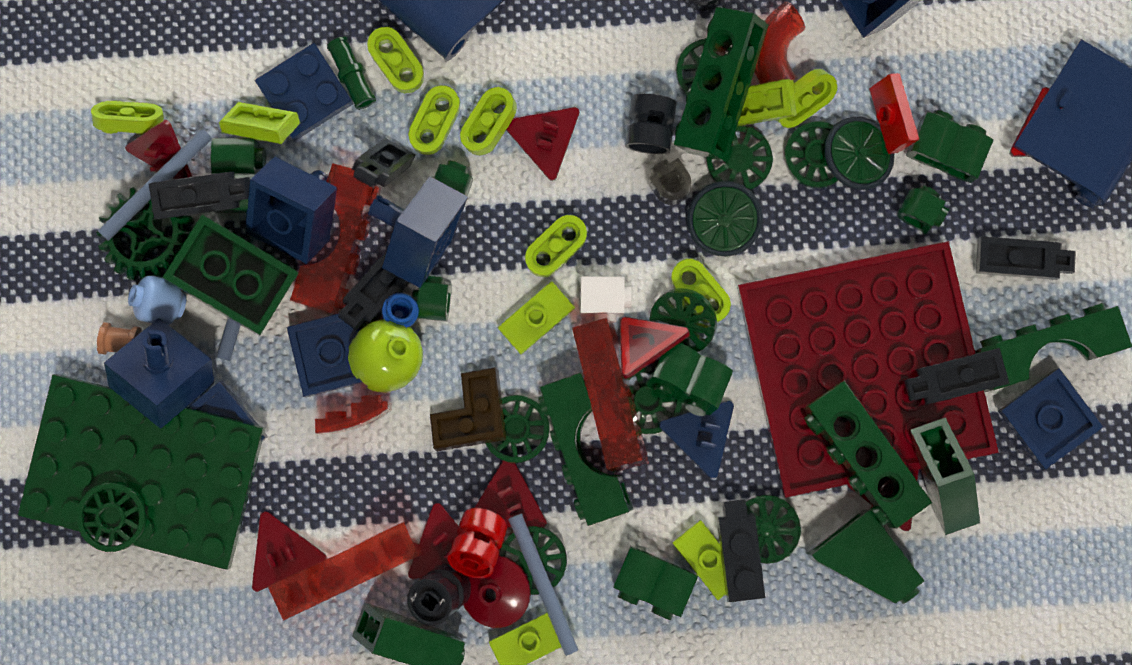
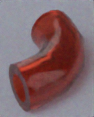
M785 1L776 7L764 20L769 26L754 71L760 84L785 79L795 82L798 79L787 61V51L794 38L805 31V24L795 7Z

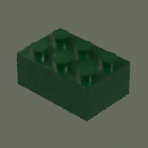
M201 215L164 274L163 279L260 337L299 272L206 216Z

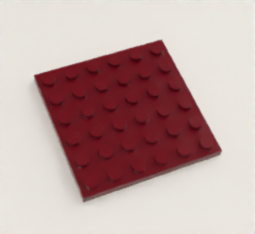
M949 241L737 286L783 498L850 484L847 478L851 474L843 463L838 466L831 459L825 449L829 446L828 442L821 433L816 436L804 420L807 413L803 409L842 381H845L909 471L921 469L910 430L946 418L966 459L999 453L984 390L926 405L924 398L909 401L903 381L918 377L916 369L975 354ZM838 417L834 422V431L837 435L846 437L851 429L850 423L846 418ZM863 446L857 450L856 461L860 466L866 468L872 461V454L868 448Z

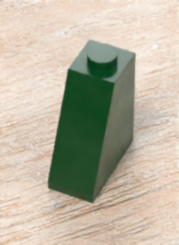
M946 418L911 429L912 440L930 500L933 502L931 506L945 535L980 524L975 474Z
M870 510L860 511L806 553L814 562L895 604L899 601L905 604L913 599L920 592L917 587L924 582V579L886 530L879 524V521Z
M366 602L352 635L355 640L372 654L408 665H461L465 656L464 646L466 642L454 634Z

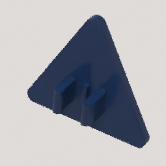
M731 401L722 402L719 408L711 415L698 416L689 412L659 422V428L709 478H716L720 469L734 404Z

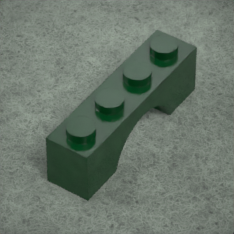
M1104 303L1082 309L1084 316L1072 320L1070 313L1049 319L1050 327L1037 330L1036 324L1014 330L1016 337L1003 341L1001 335L980 341L982 348L975 350V354L1000 348L1010 384L987 389L984 392L1029 380L1030 366L1034 356L1048 343L1068 345L1078 351L1086 361L1132 348L1119 306L1106 309Z
M580 372L541 386L542 395L538 396L539 405L544 416H550L554 429L550 431L551 440L556 451L562 450L566 464L562 465V471L569 486L574 485L578 497L574 499V506L579 519H585L587 526L634 510L622 475L608 474L598 470L588 461L583 452L581 444L582 428L588 416L598 407L587 374Z

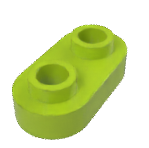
M381 27L374 30L368 38V51L392 87L401 93H412L418 90L424 81V71L421 63L401 35L390 27ZM383 44H392V50L389 53L381 52L380 49ZM405 71H410L413 73V77L409 81H403L400 79L401 74Z
M814 69L794 83L796 116L776 121L786 128H792L819 111L834 98L837 92L835 77L823 69Z
M440 85L433 87L426 94L408 133L409 141L418 153L432 155L443 147L460 112V100L452 88ZM441 101H446L449 103V108L446 111H439L436 109L437 104ZM426 132L434 135L430 143L421 141L422 135Z
M501 87L487 90L466 120L460 132V139L470 153L478 156L490 153L513 120L517 111V103L508 90ZM505 105L502 112L495 113L498 106ZM480 135H486V139L483 142H476Z
M104 101L91 108L93 126L108 134L127 132L142 135L164 120L163 109L151 103Z
M565 215L558 218L528 247L525 261L529 271L538 277H548L557 272L585 244L587 229L584 222L573 215ZM565 230H573L576 233V237L572 241H566L562 237V233ZM540 254H547L550 257V262L547 265L542 266L537 263L536 259Z
M685 259L677 263L671 273L673 288L690 289L703 295L707 300H714L718 305V309L715 311L717 323L722 321L728 315L731 307L730 298L725 290L699 261ZM684 273H692L695 277V282L691 285L685 284L682 280ZM684 297L685 303L689 306V298ZM700 305L697 306L695 310L697 311V313L702 312L704 308Z

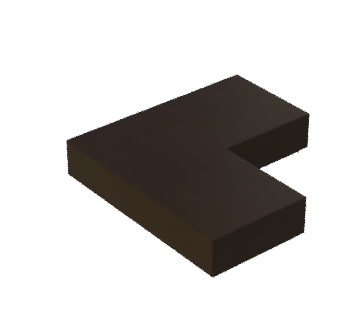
M493 367L461 373L464 408L430 414L433 449L437 452L507 440L499 370Z

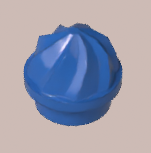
M395 293L389 296L382 306V316L385 321H392L396 324L404 325L406 328L415 323L419 314L416 301L405 293Z

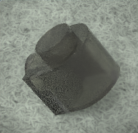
M679 158L671 163L665 159L649 171L652 175L648 177L647 184L662 203L677 205L686 199L692 181L690 174Z

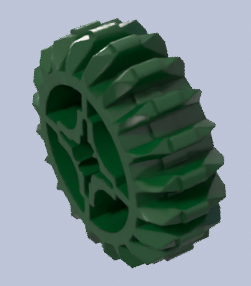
M134 187L130 188L129 197L131 198L138 190ZM121 193L117 194L116 198L120 204L117 207L110 203L106 204L107 210L112 213L109 218L100 216L99 221L105 224L129 199ZM150 200L143 207L148 208V210H144L139 219L128 221L109 241L101 242L98 247L102 252H109L104 258L105 262L110 265L115 264L114 271L120 275L126 272L127 278L135 281L138 276L142 280L145 276H152V273L153 276L163 278L164 269L168 270L192 230L186 228L195 223L194 218L185 215L170 217L173 234L169 236L162 232L163 219L154 220L152 202ZM144 229L147 231L151 230L160 238L151 236L150 239L146 237L144 239L133 230L143 232ZM98 230L96 231L97 236L106 239ZM122 232L127 233L131 237L130 250L133 251L131 258L127 256L121 242ZM158 247L167 248L159 257L145 261V258H150L154 249Z

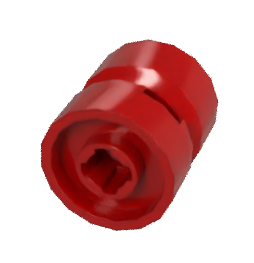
M472 508L466 510L458 526L457 537L454 538L448 554L447 561L450 566L457 572L473 578L491 576L499 557V549L502 548L508 525L500 515L486 509Z

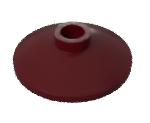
M499 555L494 572L489 577L473 578L468 576L471 583V594L463 606L476 622L490 628H503L518 621L526 612L531 598L530 583L524 570L510 558ZM487 588L495 591V600H490L487 597Z

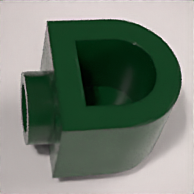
M448 160L447 165L439 164L434 179L468 196L473 183L472 176L467 174L468 167Z
M920 186L919 189H910L897 216L904 223L927 234L933 225L938 228L941 226L949 208L944 206L946 201L940 199V195L935 190L927 186Z
M429 276L419 290H413L412 298L416 301L419 308L418 319L448 321L452 286L443 284L444 278Z

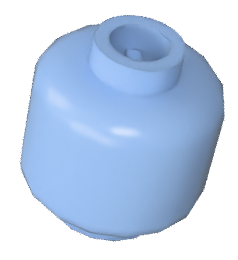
M145 276L138 285L134 284L131 287L128 304L133 306V313L137 320L153 323L160 318L167 325H170L175 319L179 320L183 315L186 306V294L161 277Z

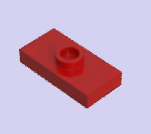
M900 73L889 74L869 88L887 152L888 154H895L918 141L919 136Z

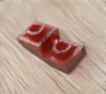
M382 395L360 396L361 402L351 403L350 418H347V411L325 412V419H315V434H335L370 424L392 411V403L382 401Z

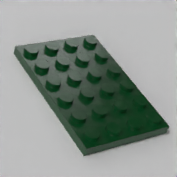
M52 374L18 516L79 531L76 515L78 505L83 496L90 489L100 484L109 482L120 483L135 489L146 505V528L133 546L228 570L232 566L262 445L261 440L266 427L251 425L243 421L186 407L160 429L111 388L60 374ZM104 489L101 493L105 502L109 503L108 489ZM115 489L119 501L126 493ZM94 496L89 499L86 506L98 507ZM130 498L123 506L128 511L135 507L136 504ZM136 511L130 517L139 523V512ZM84 512V522L96 521V513ZM128 524L124 526V529L132 536L135 534V528ZM98 526L86 527L89 534L96 535ZM104 531L102 538L109 539L110 533ZM118 534L116 539L117 542H127Z

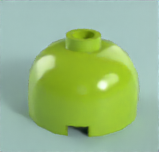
M383 319L367 324L357 333L349 345L348 361L353 375L368 385V389L375 392L388 393L405 387L417 376L423 364L424 351L420 338L411 327L406 328L404 325Z

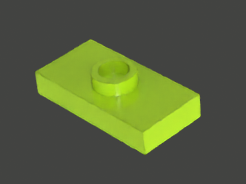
M785 79L750 86L737 126L795 117L796 106L793 80Z
M238 102L219 122L222 133L282 144L300 124L298 114L295 112Z
M551 281L497 328L517 352L523 355L573 312L575 307Z
M699 520L676 538L672 544L716 600H720L726 595L720 544L704 523Z
M547 612L489 641L499 665H527L561 648Z

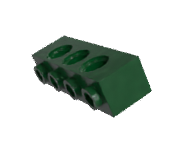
M716 7L714 16L707 27V38L703 51L697 59V70L692 86L686 94V106L681 121L677 124L673 145L689 154L724 162L727 161L769 26L756 14ZM732 45L731 50L726 54L727 49ZM722 79L720 85L715 89L716 83ZM711 113L709 120L704 124L706 116Z
M845 381L836 384L803 408L807 413V416L804 417L806 424L816 436L821 433L828 442L829 446L825 448L827 453L838 466L843 463L851 474L847 478L848 482L859 496L866 495L873 505L869 510L882 527L887 524L889 528L897 529L933 503ZM838 417H844L850 423L851 429L846 437H841L834 431V422ZM862 446L868 448L872 454V461L866 468L860 466L855 457L857 450ZM883 477H888L894 485L893 493L887 498H884L878 492V482Z

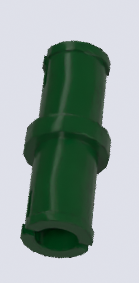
M338 37L327 44V49L330 51L339 70L337 76L341 83H345L355 108L360 110L371 106L376 102V97L373 95L364 76L366 70L362 63L357 62L347 37Z

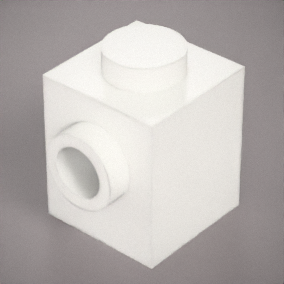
M581 277L580 317H595L596 323H616L617 317L624 316V308H631V286H624V277Z

